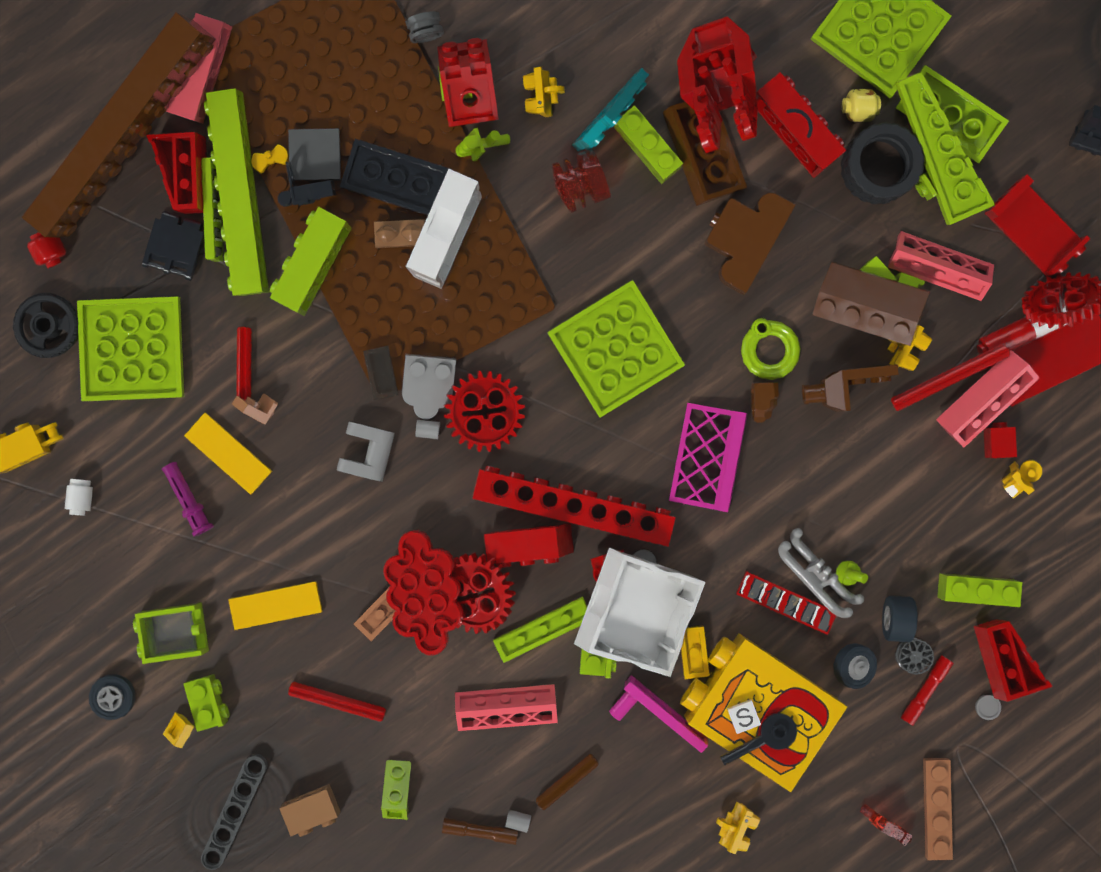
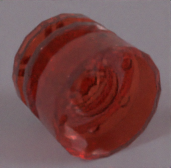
M592 148L576 154L578 165L576 167H573L568 158L563 159L566 169L564 172L558 162L551 164L556 190L570 213L577 211L575 199L578 200L582 209L586 207L585 195L589 194L594 203L611 198L603 169Z

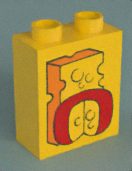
M738 633L733 642L724 636L709 656L708 662L716 668L704 684L697 678L694 679L681 698L680 704L688 709L684 717L688 725L726 750L731 751L761 735V725L767 716L773 713L788 715L793 719L797 727V736L791 746L777 750L765 744L740 757V759L789 792H792L847 709V706L838 698L742 634ZM751 699L761 725L737 734L727 708Z

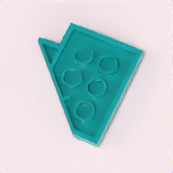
M643 68L639 69L573 142L572 146L578 152L583 149L588 151L597 146L605 137L602 132L613 127L622 118L620 113L625 111L635 101L633 95L635 93L639 94L647 85L645 80L649 74Z

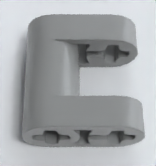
M349 421L346 434L370 440L365 461L360 463L339 458L336 470L383 482L395 433Z

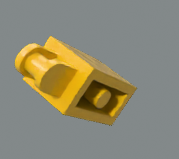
M28 422L15 427L16 432L8 436L6 433L0 434V473H7L51 453L49 446L64 439L56 429L57 423L54 422L40 428L39 425H30ZM47 432L49 437V440L47 441L43 435V433Z

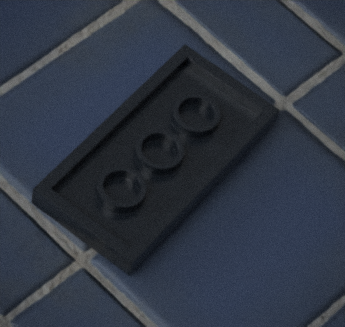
M355 139L340 188L428 216L450 168Z

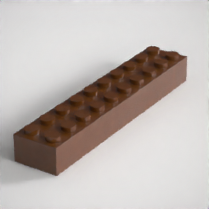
M175 12L21 218L44 237L70 236L76 230L78 220L86 216L91 210L92 205L90 204L96 197H100L107 188L106 183L109 179L115 177L121 171V164L125 158H129L136 151V144L141 137L144 138L150 133L153 121L165 113L167 110L166 104L169 100L181 92L183 88L182 83L185 79L191 77L198 69L197 64L201 58L206 57L214 47L213 42L216 39L193 19Z

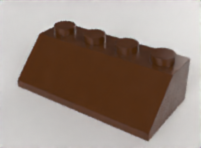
M832 261L819 291L812 315L911 346L916 337L930 292Z

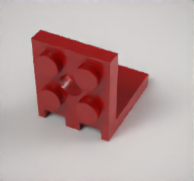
M472 38L463 43L446 42L442 46H437L439 70L449 127L499 120L487 39ZM468 93H473L477 96V99L472 103H467L463 100V97Z

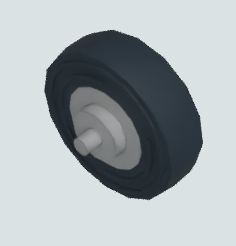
M853 643L846 645L836 655L833 664L835 677L843 686L859 689L865 687L874 678L877 670L875 654L867 646Z

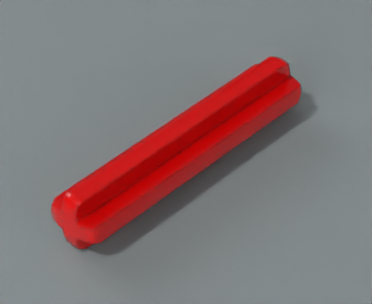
M238 327L237 396L246 400L247 397L251 398L252 330L249 327Z

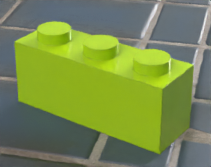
M635 105L623 114L622 118L614 125L616 131L661 185L681 169L682 161Z
M939 573L937 598L951 602L1021 607L1023 582L1014 579Z

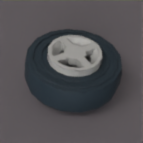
M118 674L99 678L92 685L89 693V704L92 711L98 717L106 720H117L124 717L133 708L136 700L135 689L132 683L127 678Z

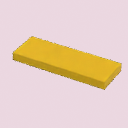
M204 413L184 435L250 495L272 473L270 468L207 413Z
M317 581L228 599L234 630L323 612Z

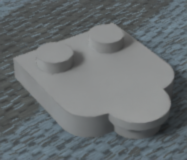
M405 354L402 396L407 404L413 406L414 412L418 417L430 419L437 414L439 408H444V404H450L451 400L446 397V394L453 395L451 386H454L456 358Z

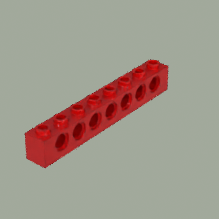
M487 465L485 470L479 469L472 499L669 547L676 518L670 515V510L656 507V511L646 510V504L632 501L630 506L622 504L621 498L609 495L607 500L597 498V492L583 489L581 494L573 492L572 486L560 483L558 488L548 486V480L535 477L534 482L524 480V474L510 471L508 476L500 474L499 468ZM504 480L507 482L509 489L505 494H498L494 490L496 481ZM528 486L532 489L533 496L529 500H522L519 497L518 491L521 487ZM547 492L555 493L557 496L556 504L553 506L545 505L542 500L544 494ZM572 498H577L581 501V508L577 512H571L567 508V503ZM596 504H602L606 509L605 515L601 518H595L592 515V508ZM621 510H626L630 514V519L625 524H620L616 520V515ZM645 516H651L654 520V525L649 530L642 529L640 524Z

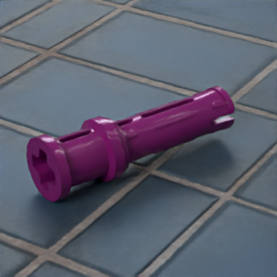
M177 462L164 466L162 471L165 473L183 508L182 516L187 518L193 530V537L214 527L213 524L208 522L203 512V505L195 500Z

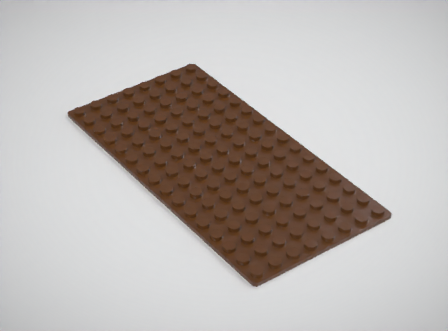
M281 0L232 26L214 87L217 91L236 88L243 92L251 157L254 153L264 154L266 151H272L277 145L285 147L289 153L288 130L340 129L341 180L334 181L337 195L321 198L312 204L282 206L278 202V195L283 191L290 190L286 165L279 163L268 165L264 173L260 174L295 241L300 233H305L308 227L306 224L307 218L312 211L316 212L318 207L345 220L352 227L320 289L376 396L379 399H385L402 390L405 354L456 358L457 361L553 311L555 305L478 159L473 161L471 156L460 157L456 154V147L464 140L466 135L461 125L449 127L445 101H442L441 87L418 43L410 41L409 34L411 31L407 29L406 20L396 1ZM355 139L450 168L455 172L478 181L479 192H481L482 198L442 289L415 278L407 269L406 265L415 246L375 248L374 222L422 219L426 222L427 215L340 188ZM295 181V185L300 186L323 181Z

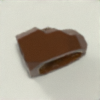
M778 383L751 384L752 419L756 423H763L771 418L772 411L777 406V399L779 397Z

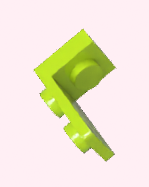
M386 761L381 806L383 818L408 820L410 761Z

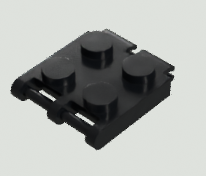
M163 211L160 219L155 218L142 261V267H154L164 270L165 274L174 273L184 276L185 280L191 281L204 241V232H201L203 223L184 218L181 226L180 216ZM151 259L165 263V266L151 262ZM172 266L186 269L187 272L172 268Z

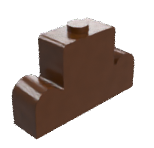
M767 193L758 200L755 211L735 199H730L721 214L715 213L709 224L713 228L705 240V245L730 259L719 270V279L724 285L742 295L747 293L792 213L795 204L777 194Z

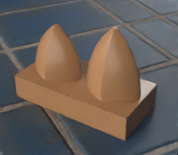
M425 220L374 222L375 248L415 246Z

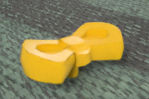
M277 145L272 151H266L264 154L254 153L251 163L257 172L264 173L268 165L274 163L286 165L289 153L285 147Z

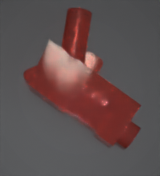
M866 804L861 807L860 813L866 816L881 832L891 838L894 837L905 846L911 842L912 835L904 828L878 814Z

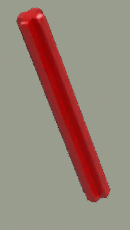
M1000 344L893 397L891 402L895 410L900 411L1010 356L1009 349L1005 344Z

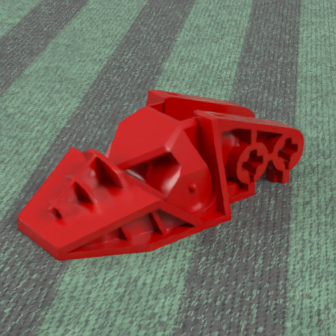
M728 16L693 28L677 60L680 96L697 115L699 125L696 126V130L705 153L719 150L723 121L720 111L733 106L736 108V113L733 114L734 121L741 139L746 141L757 136L758 107L753 63L757 55L751 48L749 35Z

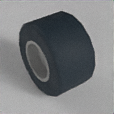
M888 596L885 599L882 611L884 637L888 641L911 642L917 630L918 614L916 602L912 597Z

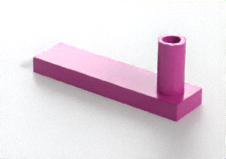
M631 675L625 681L624 690L626 692L609 710L615 719L621 721L635 703L639 701L699 752L702 753L708 747V737L688 725L686 719Z

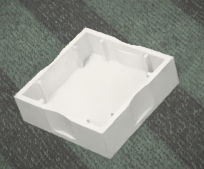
M448 169L406 265L415 278L442 289L482 198L481 192H479L478 181Z
M609 548L574 644L588 653L615 661L631 662L642 669L671 677L683 644L685 630L694 615L705 582L689 574Z

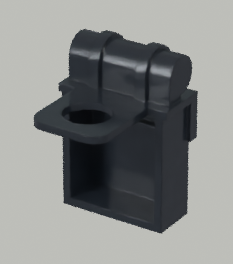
M1094 105L1091 110L1085 111L1083 120L1075 127L1074 134L1069 141V146L1075 147L1076 150L1090 152L1091 155L1101 156L1100 106Z
M286 162L290 190L283 191L278 195L280 205L291 206L293 204L300 206L312 204L321 198L337 195L334 180L296 186L291 162Z

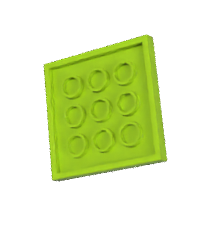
M839 0L813 34L811 40L887 97L891 98L897 91L895 82L905 79L949 21L951 15L931 0Z
M633 280L547 332L599 418L685 366Z
M180 297L77 301L81 401L184 397Z

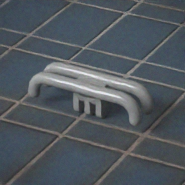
M795 528L790 533L791 543L809 565L804 569L788 551L791 548V544L788 541L782 542L778 547L781 559L829 611L841 618L851 617L853 610L848 607H840L823 590V587L830 585L843 600L854 605L862 604L864 596L849 592L839 582V576L836 573L832 574V569L824 565L825 561L822 558L818 559L802 542L800 537L803 535V531L800 528Z

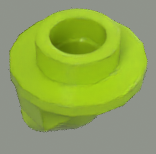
M853 561L841 562L836 569V574L839 576L838 580L844 585H853L856 582L865 584L868 580V575L862 573L860 567Z

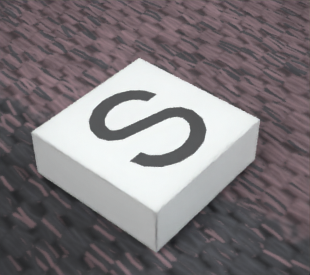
M751 699L727 708L737 734L761 725Z

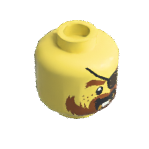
M852 89L847 94V97L842 100V112L846 113L848 120L851 122H871L880 113V96L876 95L872 89Z

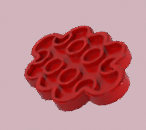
M412 530L400 538L398 543L399 554L390 557L384 565V577L391 585L386 593V600L388 605L395 610L393 626L398 634L404 637H414L416 646L422 653L434 656L441 653L447 647L449 642L448 631L456 629L464 618L463 608L457 601L461 592V585L458 579L452 575L455 561L449 551L443 548H433L430 537L425 532Z

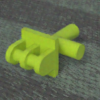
M475 128L456 147L455 151L460 157L471 156L473 161H477L485 152L484 148L509 144L510 136L508 134L500 135L498 131L493 130L486 138H481L478 128Z

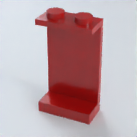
M1026 174L1019 178L985 214L1046 277L1054 274L1058 276L1069 266L1067 262L1072 257L1077 258L1086 250L1085 244L1090 238L1088 236L1080 238L1030 187L1034 180Z

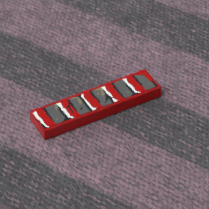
M745 571L735 593L828 635L836 618V615L829 611L826 606Z

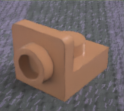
M263 394L258 402L250 397L244 400L236 396L232 405L242 413L266 425L269 418L273 416L278 403L268 395Z

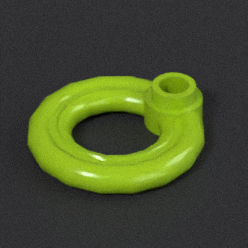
M760 318L751 324L750 329L743 338L741 354L744 364L751 373L759 378L774 380L782 378L793 371L799 361L800 344L793 330L784 323ZM759 324L765 325L766 330L764 333L758 331L757 326ZM769 335L780 338L786 349L783 359L773 365L761 362L756 354V346L759 340Z

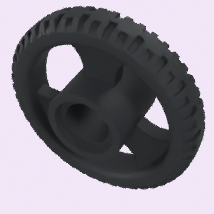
M53 293L32 295L25 299L15 312L13 319L15 338L18 344L33 356L40 358L60 356L66 353L78 338V314L73 305L59 295ZM42 303H56L67 314L60 319L54 314L46 313L42 309ZM27 313L33 316L30 320V329L35 334L34 338L29 341L23 330V322ZM49 319L51 327L47 332H44L42 323ZM62 330L68 332L66 339L59 346L46 349L45 342L47 339L56 338Z

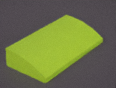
M923 65L919 72H922L939 103L940 109L943 110L949 121L950 128L960 140L964 153L979 164L1009 120L928 66ZM900 100L898 105L896 106V109L906 115L902 101Z

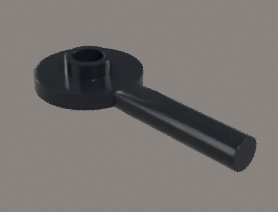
M773 713L767 716L761 725V735L719 756L725 766L765 744L777 750L788 748L793 744L797 736L795 722L783 713Z

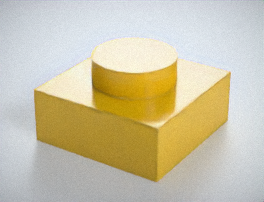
M175 712L163 735L173 746L183 748L191 735L194 725L183 714Z

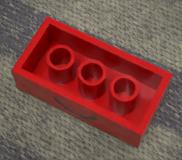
M780 72L756 92L758 113L810 175L815 178L846 151L843 147L845 144L837 134L833 135L830 132L824 117L820 114H815L811 109L812 104L809 99L804 95L800 96L794 89L796 86L793 80Z

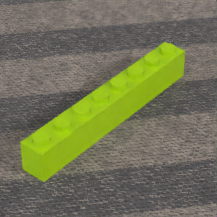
M236 88L207 92L204 108L210 120L207 131L209 139L213 143L211 160L212 164L216 166L217 176L214 177V184L220 196L217 207L219 215L223 219L221 236L223 241H226L227 251L224 253V260L226 266H229L230 272L227 280L228 288L232 291L233 296L269 293L243 92Z

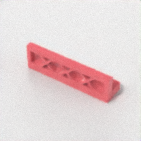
M900 231L898 235L896 249L888 263V268L982 301L993 282L994 264ZM904 242L912 244L914 249L903 245ZM928 251L936 253L938 257L932 256ZM952 259H953V260H956V261H959V263L961 264V266L955 264V263L952 261ZM975 268L986 271V275L979 273Z
M555 684L455 692V713L458 731L558 723ZM542 711H552L550 715H540L539 713ZM518 713H523V714H525L523 717H515V716H514L515 714H518ZM494 715L500 716L498 719H490L489 717ZM472 717L475 719L474 721H462V718Z

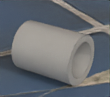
M417 420L416 437L439 438L440 422Z
M509 810L505 827L527 833L531 815Z

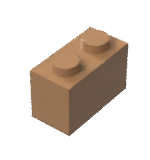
M330 784L283 802L279 808L290 836L298 834L299 837L311 833L313 827L320 824L322 827H326L335 823L336 818H338L341 812Z

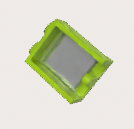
M202 602L141 611L135 614L133 628L135 633H138L137 654L142 659V664L201 656L209 652Z

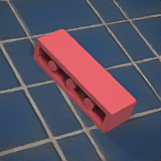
M195 13L193 20L216 39L213 42L214 47L206 57H202L198 62L196 72L191 77H187L182 83L183 88L181 92L169 100L166 112L203 124L206 116L204 101L207 100L206 93L213 92L232 26Z
M1012 350L1009 351L1010 356L996 363L936 419L945 431L963 448L1039 379V376L1031 366Z

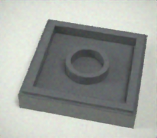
M339 128L288 130L289 161L292 165L295 181L341 180Z

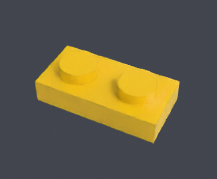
M703 625L687 627L681 647L684 679L710 676Z

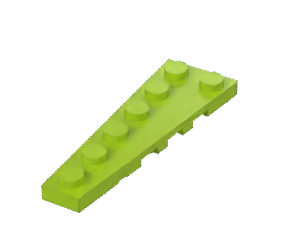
M922 72L895 82L913 134L918 138L917 140L923 148L924 164L931 184L937 192L936 197L946 225L954 224L994 206V201L981 178H978L969 156H966L960 145V140L950 128L949 121L943 110L940 109L939 103Z

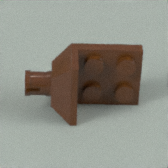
M898 365L832 372L820 380L819 384L802 385L804 405L823 403V406L836 412L851 411L848 385L865 384L866 379L869 378L871 383L891 381V376L899 375Z

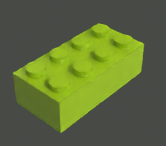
M320 207L317 208L316 212L312 211L306 221L308 227L305 233H300L294 243L296 250L292 257L288 256L282 265L284 272L280 279H275L269 291L272 293L271 299L303 316L306 315L352 229L345 220Z

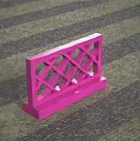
M687 403L669 501L729 512L747 413ZM692 409L703 411L708 419L695 427L690 420ZM707 412H712L716 414L710 417ZM720 414L731 416L729 427L721 432L712 421ZM710 422L718 434L705 442L698 429ZM689 424L693 428L690 432H688ZM728 431L726 440L722 434ZM696 432L703 444L691 452L686 445V438ZM720 436L725 443V450L718 456H715L708 444ZM706 447L713 459L700 466L693 454ZM684 449L689 453L685 457H683ZM691 456L698 469L686 476L681 469V465L684 460ZM721 456H723L722 465L718 461ZM716 461L721 469L720 476L711 481L703 469ZM701 471L708 484L696 491L689 478ZM680 473L684 477L681 481H679ZM719 480L718 487L716 489L713 483ZM686 481L694 493L686 499L676 497L677 486ZM711 486L716 493L715 503H705L698 493ZM696 495V497L699 499V501L690 500V499L693 498V497Z

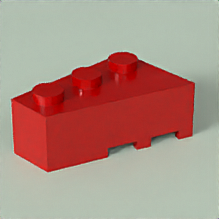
M196 132L146 135L156 156L154 158L163 175V183L173 210L184 214L203 213L202 158H207L206 137Z
M571 523L484 534L487 562L495 558L494 564H496V567L500 564L503 565L502 568L512 566L511 562H520V566L533 565L535 560L544 559V564L559 562L560 557L574 552Z
M995 619L973 626L995 699L1009 702L1053 687L1039 670L1040 666L1036 660H1033L1025 649L1027 648L1010 621Z

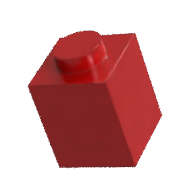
M1007 422L991 423L992 428L984 429L985 458L1017 457L1016 427H1007Z

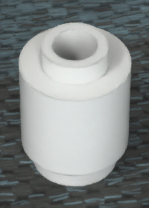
M70 479V485H67L64 508L70 510V515L85 516V511H91L93 487H90L91 481Z

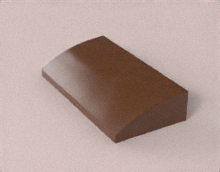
M686 102L672 105L663 111L677 154L683 163L682 167L696 206L747 188L723 121L719 150L705 153L696 130L699 122L695 111Z

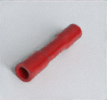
M942 655L939 657L930 671L929 677L916 697L911 700L900 717L901 719L914 726L925 709L926 703L954 664Z

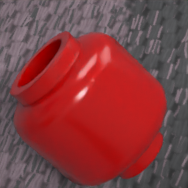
M39 232L30 236L31 241L28 242L27 248L36 265L46 264L48 269L62 263L60 258L66 254V249L60 237H44Z

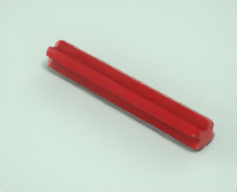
M292 682L288 690L289 696L379 722L383 721L386 713L384 707L297 682Z

